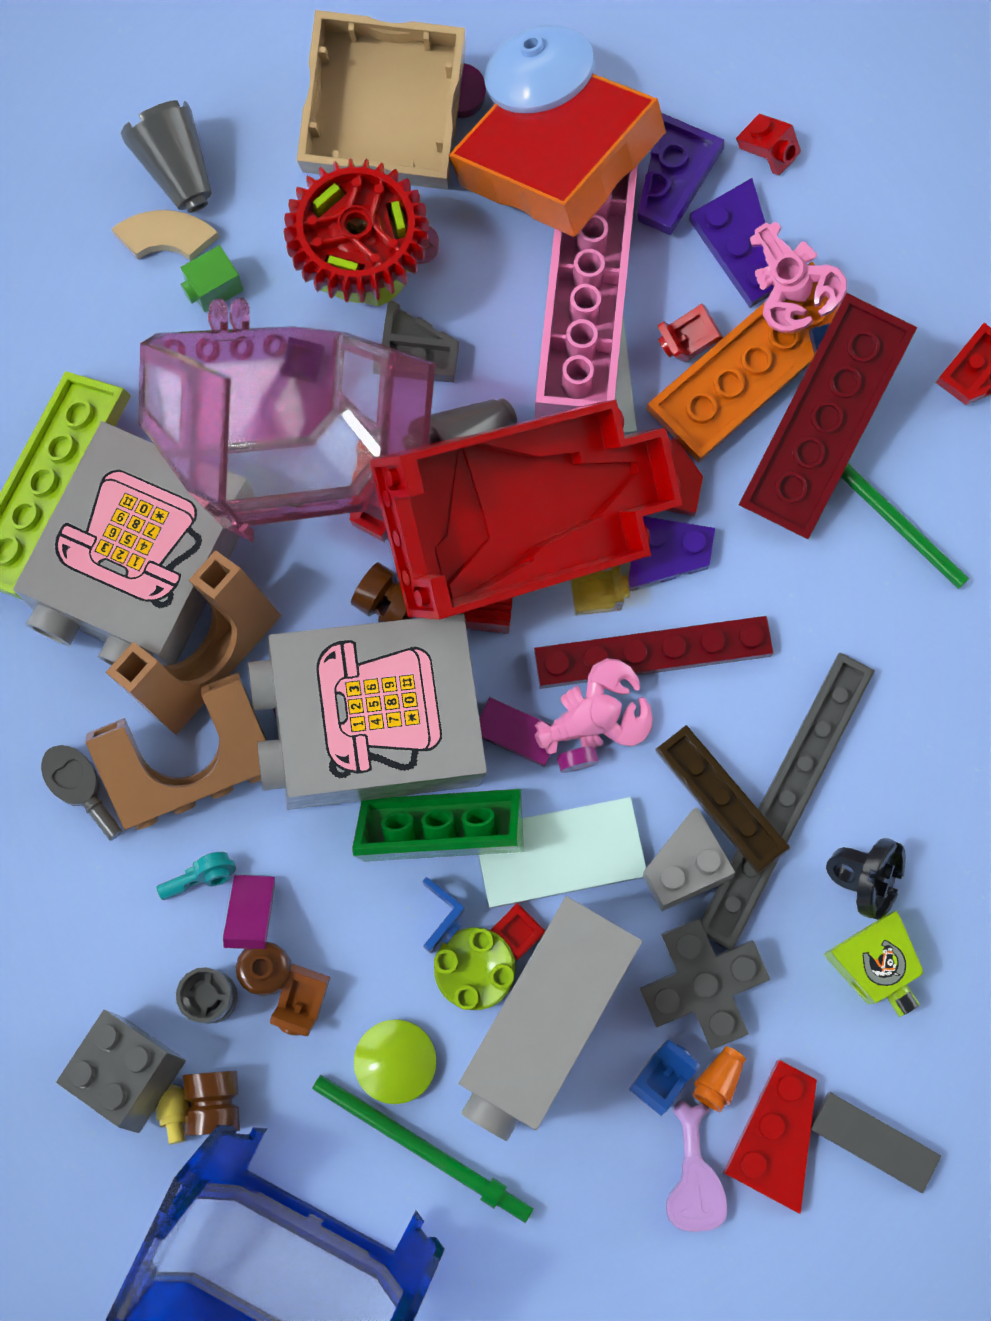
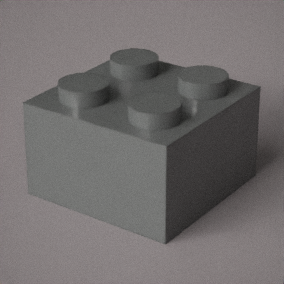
M104 1009L56 1083L118 1128L140 1133L186 1060L126 1018Z

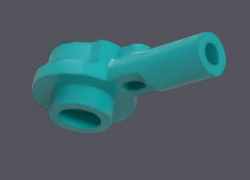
M226 852L207 854L193 862V866L187 868L185 874L157 885L158 895L161 900H165L185 892L190 887L200 883H206L207 886L211 887L222 885L228 882L230 876L235 872V863L229 859Z

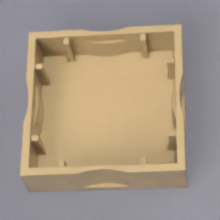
M315 10L309 55L310 86L306 102L303 106L297 162L301 171L319 174V168L322 167L327 173L333 172L334 161L343 169L348 167L350 158L353 159L355 167H362L364 160L367 158L370 169L376 170L382 162L386 175L397 169L399 182L408 178L412 186L448 190L452 164L449 154L454 148L466 51L465 28L413 21L389 23L373 19L369 16Z

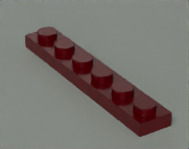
M767 616L534 648L539 689L587 683L588 675L593 665L606 658L619 659L629 665L636 675L766 658L774 654Z

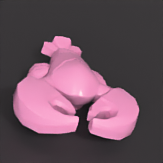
M777 222L771 225L765 223L755 229V235L750 237L752 247L763 246L765 260L768 264L767 267L755 271L757 282L762 290L767 289L772 284L774 285L764 304L763 316L772 329L780 333L793 334L806 329L813 323L811 316L794 320V315H805L808 311L800 305L784 301L786 299L797 302L806 301L811 293L813 282H818L814 295L815 307L821 305V300L827 296L829 298L827 303L818 311L820 316L823 317L832 313L841 304L847 293V279L838 267L828 264L807 265V262L817 257V253L813 252V248L803 241L792 251L789 245H786L782 239L777 237L781 226Z
M607 658L593 665L588 675L586 697L582 698L579 686H574L573 689H570L561 697V702L568 711L554 720V723L550 726L541 720L535 725L537 729L535 738L539 747L545 748L547 754H553L557 752L559 741L578 738L581 739V747H602L604 743L599 734H604L617 744L628 747L635 746L644 741L651 731L653 722L651 706L646 698H638L640 707L638 717L636 718L634 714L636 705L634 702H631L625 708L619 725L617 721L621 713L622 704L616 698L604 694V688L622 695L630 694L629 689L621 685L620 681L622 679H626L635 691L641 688L639 679L632 668L619 659Z

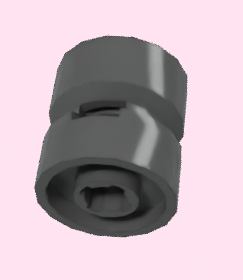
M207 967L196 968L186 973L180 980L176 990V1003L181 1013L189 1020L199 1023L212 1024L225 1020L235 1010L238 1001L237 988L233 980L225 973Z

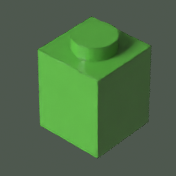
M220 245L180 267L185 279L180 284L190 303L193 304L198 301L205 313L244 291L238 272Z

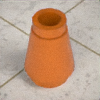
M725 1046L722 1052L718 1054L694 1082L696 1088L692 1094L693 1097L708 1108L722 1112L725 1105L730 1106L746 1058L735 1049Z

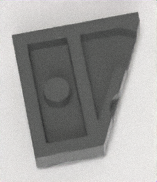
M389 301L378 364L379 374L454 383L459 341L444 332L436 331L427 321L420 317L415 319L402 311L398 303Z

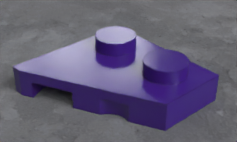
M644 516V524L650 533L649 548L651 556L630 562L626 590H638L640 586L657 581L662 583L675 579L681 574H692L708 569L715 528Z

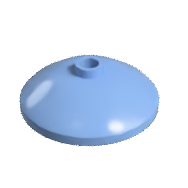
M540 25L520 31L504 41L489 59L484 73V82L488 95L499 107L515 113H538L558 107L576 96L590 80L595 66L593 49L583 34L564 26Z

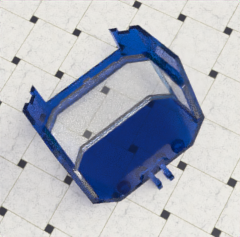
M217 1125L174 1177L108 1313L106 1321H414L445 1248L436 1237L428 1238L421 1227L424 1220L417 1210H415L395 1251L248 1171L268 1128L253 1127L250 1134H238L233 1126Z

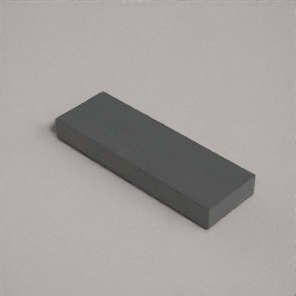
M827 1092L811 1124L813 1132L919 1193L924 1192L941 1158V1155L831 1092Z

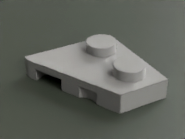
M697 807L689 813L644 870L643 878L661 911H664L733 879L735 871Z

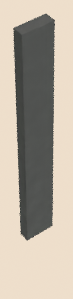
M840 652L836 656L758 808L786 843L790 839L875 670ZM736 850L730 862L735 871L734 878L718 885L700 920L709 940L728 950L735 947L779 859L758 875L740 852Z

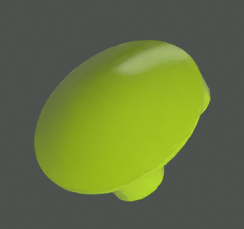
M472 927L457 931L447 945L444 942L442 943L434 958V976L440 992L449 1002L463 1010H483L496 1005L508 994L514 982L516 968L513 953L503 938L488 929Z
M387 1020L371 1027L360 1039L354 1054V1071L360 1086L369 1096L387 1104H402L419 1097L430 1085L436 1070V1051L429 1036L417 1025L404 1020Z

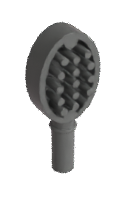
M58 745L49 748L45 752L41 763L42 776L49 790L67 804L83 806L86 809V813L90 814L109 841L117 838L123 830L97 797L100 786L99 777L92 763L82 753L70 746Z

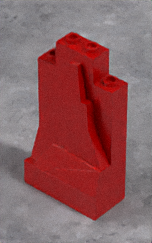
M616 399L597 402L482 433L461 436L370 459L369 462L408 617L444 619L651 556L649 548L650 533L644 524L643 517L682 505L680 495L681 482L675 472L672 459L673 445L667 436L666 428L644 430L625 436L623 431L624 416L618 408Z

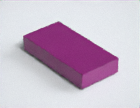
M489 697L479 718L482 739L545 767L551 754H547L545 748H540L535 738L537 732L535 725L540 719Z
M234 875L223 934L224 948L265 949L275 891V877Z

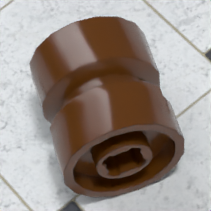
M380 562L375 563L357 586L351 599V605L367 616L377 614L379 623L412 619L413 617H408L400 583L397 581V573Z
M237 1071L183 1075L184 1099L191 1102V1107L184 1111L185 1136L240 1131L239 1107L232 1104V1099L238 1095Z

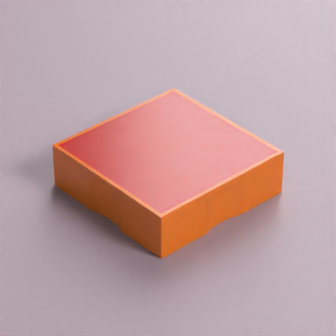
M592 73L586 86L576 96L566 103L547 111L515 113L494 104L453 149L449 157L461 187L496 203L518 208L526 212L533 219L575 237L607 201L617 183L641 162L666 133L658 98Z

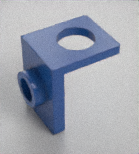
M425 877L422 881L423 885L452 908V911L423 945L424 949L431 953L440 941L447 945L454 934L462 927L457 920L465 911V907L428 877Z

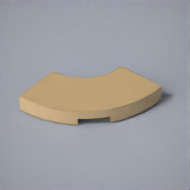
M155 210L140 213L123 220L112 228L113 234L138 260L149 253L166 250L180 253L192 261L219 238L218 232L203 220L187 213L171 210Z

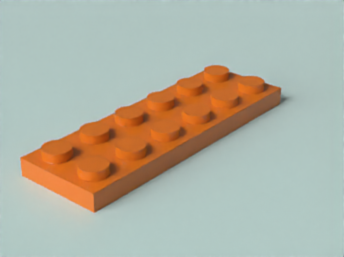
M813 282L811 293L806 301L797 302L788 299L784 301L800 305L808 311L805 315L797 314L793 316L794 320L811 316L813 323L806 329L793 334L780 333L772 329L763 316L764 302L647 404L646 410L679 441L682 447L698 463L809 366L814 357L809 330L831 323L838 309L837 307L832 313L823 317L820 316L818 311L827 303L829 298L827 296L821 300V305L815 307L814 295L818 282Z

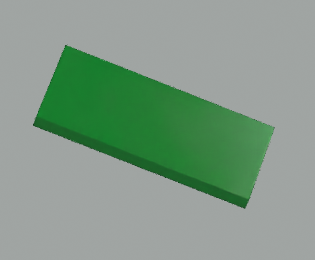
M521 789L401 796L361 801L352 846L353 856L364 862L524 852Z

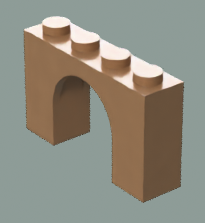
M216 550L188 580L208 601L212 611L211 626L201 646L184 661L165 666L135 642H132L105 672L175 735L181 731L204 705L201 687L229 676L282 616L246 573Z
M239 672L201 687L202 698L219 736V745L209 765L194 775L177 778L165 776L153 770L143 759L125 718L87 733L86 746L124 830L134 826L136 830L147 828L158 821V816L173 811L174 814L186 812L196 805L195 801L209 795L212 799L227 795L234 790L233 785L248 780L249 783L261 781L257 742L267 741L258 717L255 711H253L252 703Z

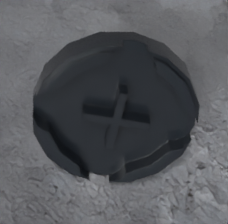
M889 838L880 839L873 846L869 854L852 848H838L827 861L826 870L830 878L837 885L857 892V909L862 916L878 920L890 911L897 898L898 889L893 888L895 878L901 879L904 876L905 849L901 843ZM842 864L849 866L853 872L845 869Z

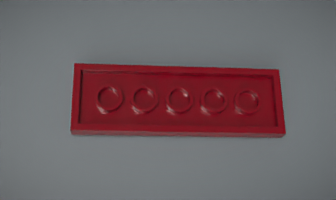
M846 293L738 505L805 539H809L918 327Z

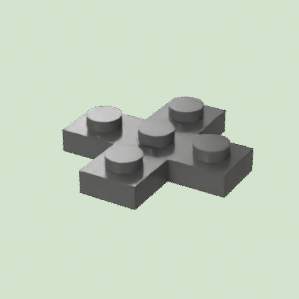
M699 918L661 933L677 972L640 987L656 1028L695 1012L710 1050L748 1035L749 1033L733 995L770 980L754 941H748L715 955Z

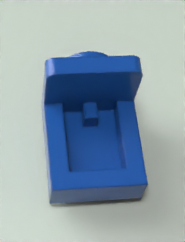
M667 1040L652 1055L628 1090L662 1116L668 1111L687 1081L697 1073L700 1064L692 1058L691 1054L684 1047Z

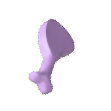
M681 1100L675 1104L673 1113L681 1121L683 1127L684 1159L681 1180L669 1193L666 1201V1213L668 1220L674 1227L690 1232L708 1231L718 1228L725 1221L727 1215V1201L721 1181L715 1171L701 1156L699 1124L701 1119L709 1112V1109L703 1104L692 1107Z

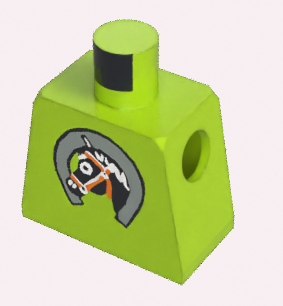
M897 911L886 914L883 918L876 920L824 953L826 959L868 1005L876 1004L887 998L898 1017L911 1012L920 1005L907 984L921 976L923 968Z

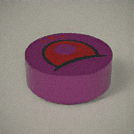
M592 746L564 752L557 758L561 773L581 770L599 763L596 749Z

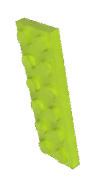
M67 371L64 372L0 492V592L23 600L13 588L101 421L116 426L131 397L124 388Z

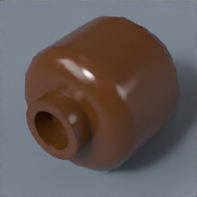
M266 942L265 949H244L238 956L235 967L237 979L241 986L251 994L264 997L275 995L282 990L288 980L291 960L285 950L271 942Z

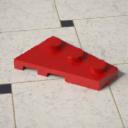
M777 1060L723 1173L801 1214L817 1079L781 1060Z

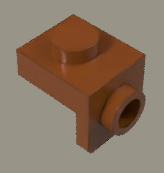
M291 964L288 980L282 988L278 1005L271 1015L270 1024L279 1027L281 1031L289 1035L309 1036L318 1020L331 977Z

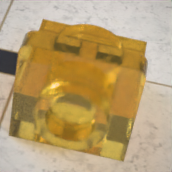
M619 565L611 567L609 570L598 571L570 580L575 616L621 611L624 598L630 597L627 574H620Z

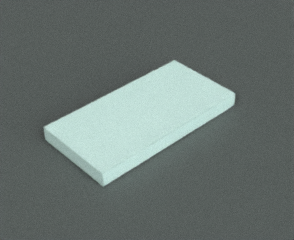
M631 797L523 818L524 852L479 855L489 909L643 878V873L646 869Z

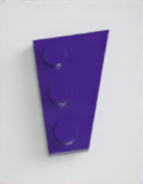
M662 113L666 133L651 149L648 172L645 175L637 215L639 222L671 236L722 153L724 139Z
M750 178L691 212L689 216L690 223L749 308L768 298L774 288L772 284L767 289L762 290L755 275L757 269L765 268L768 264L765 260L763 246L752 247L750 237L755 235V229L765 224L753 178Z

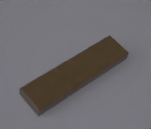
M687 725L655 749L657 755L758 875L790 850V846Z

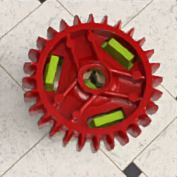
M351 158L348 161V167L343 169L334 161L333 172L327 173L320 167V179L315 180L307 175L306 183L308 189L296 187L298 200H289L290 213L285 214L286 228L283 231L285 241L287 242L288 256L293 258L292 262L295 270H302V278L305 283L311 280L314 281V288L317 292L320 290L326 292L331 299L336 296L345 302L350 301L366 303L377 307L382 306L395 298L407 284L406 271L416 274L418 270L417 261H424V248L428 247L429 243L427 234L429 221L425 217L426 207L424 203H419L420 194L418 190L410 191L409 179L406 178L399 182L397 169L386 175L382 162L376 170L370 169L367 158L364 160L362 167H355Z

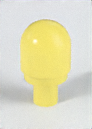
M177 1084L170 1085L155 1109L156 1119L159 1121L160 1127H166L169 1145L186 1141L183 1124L185 1123L184 1111L189 1108V1102L184 1099V1089Z

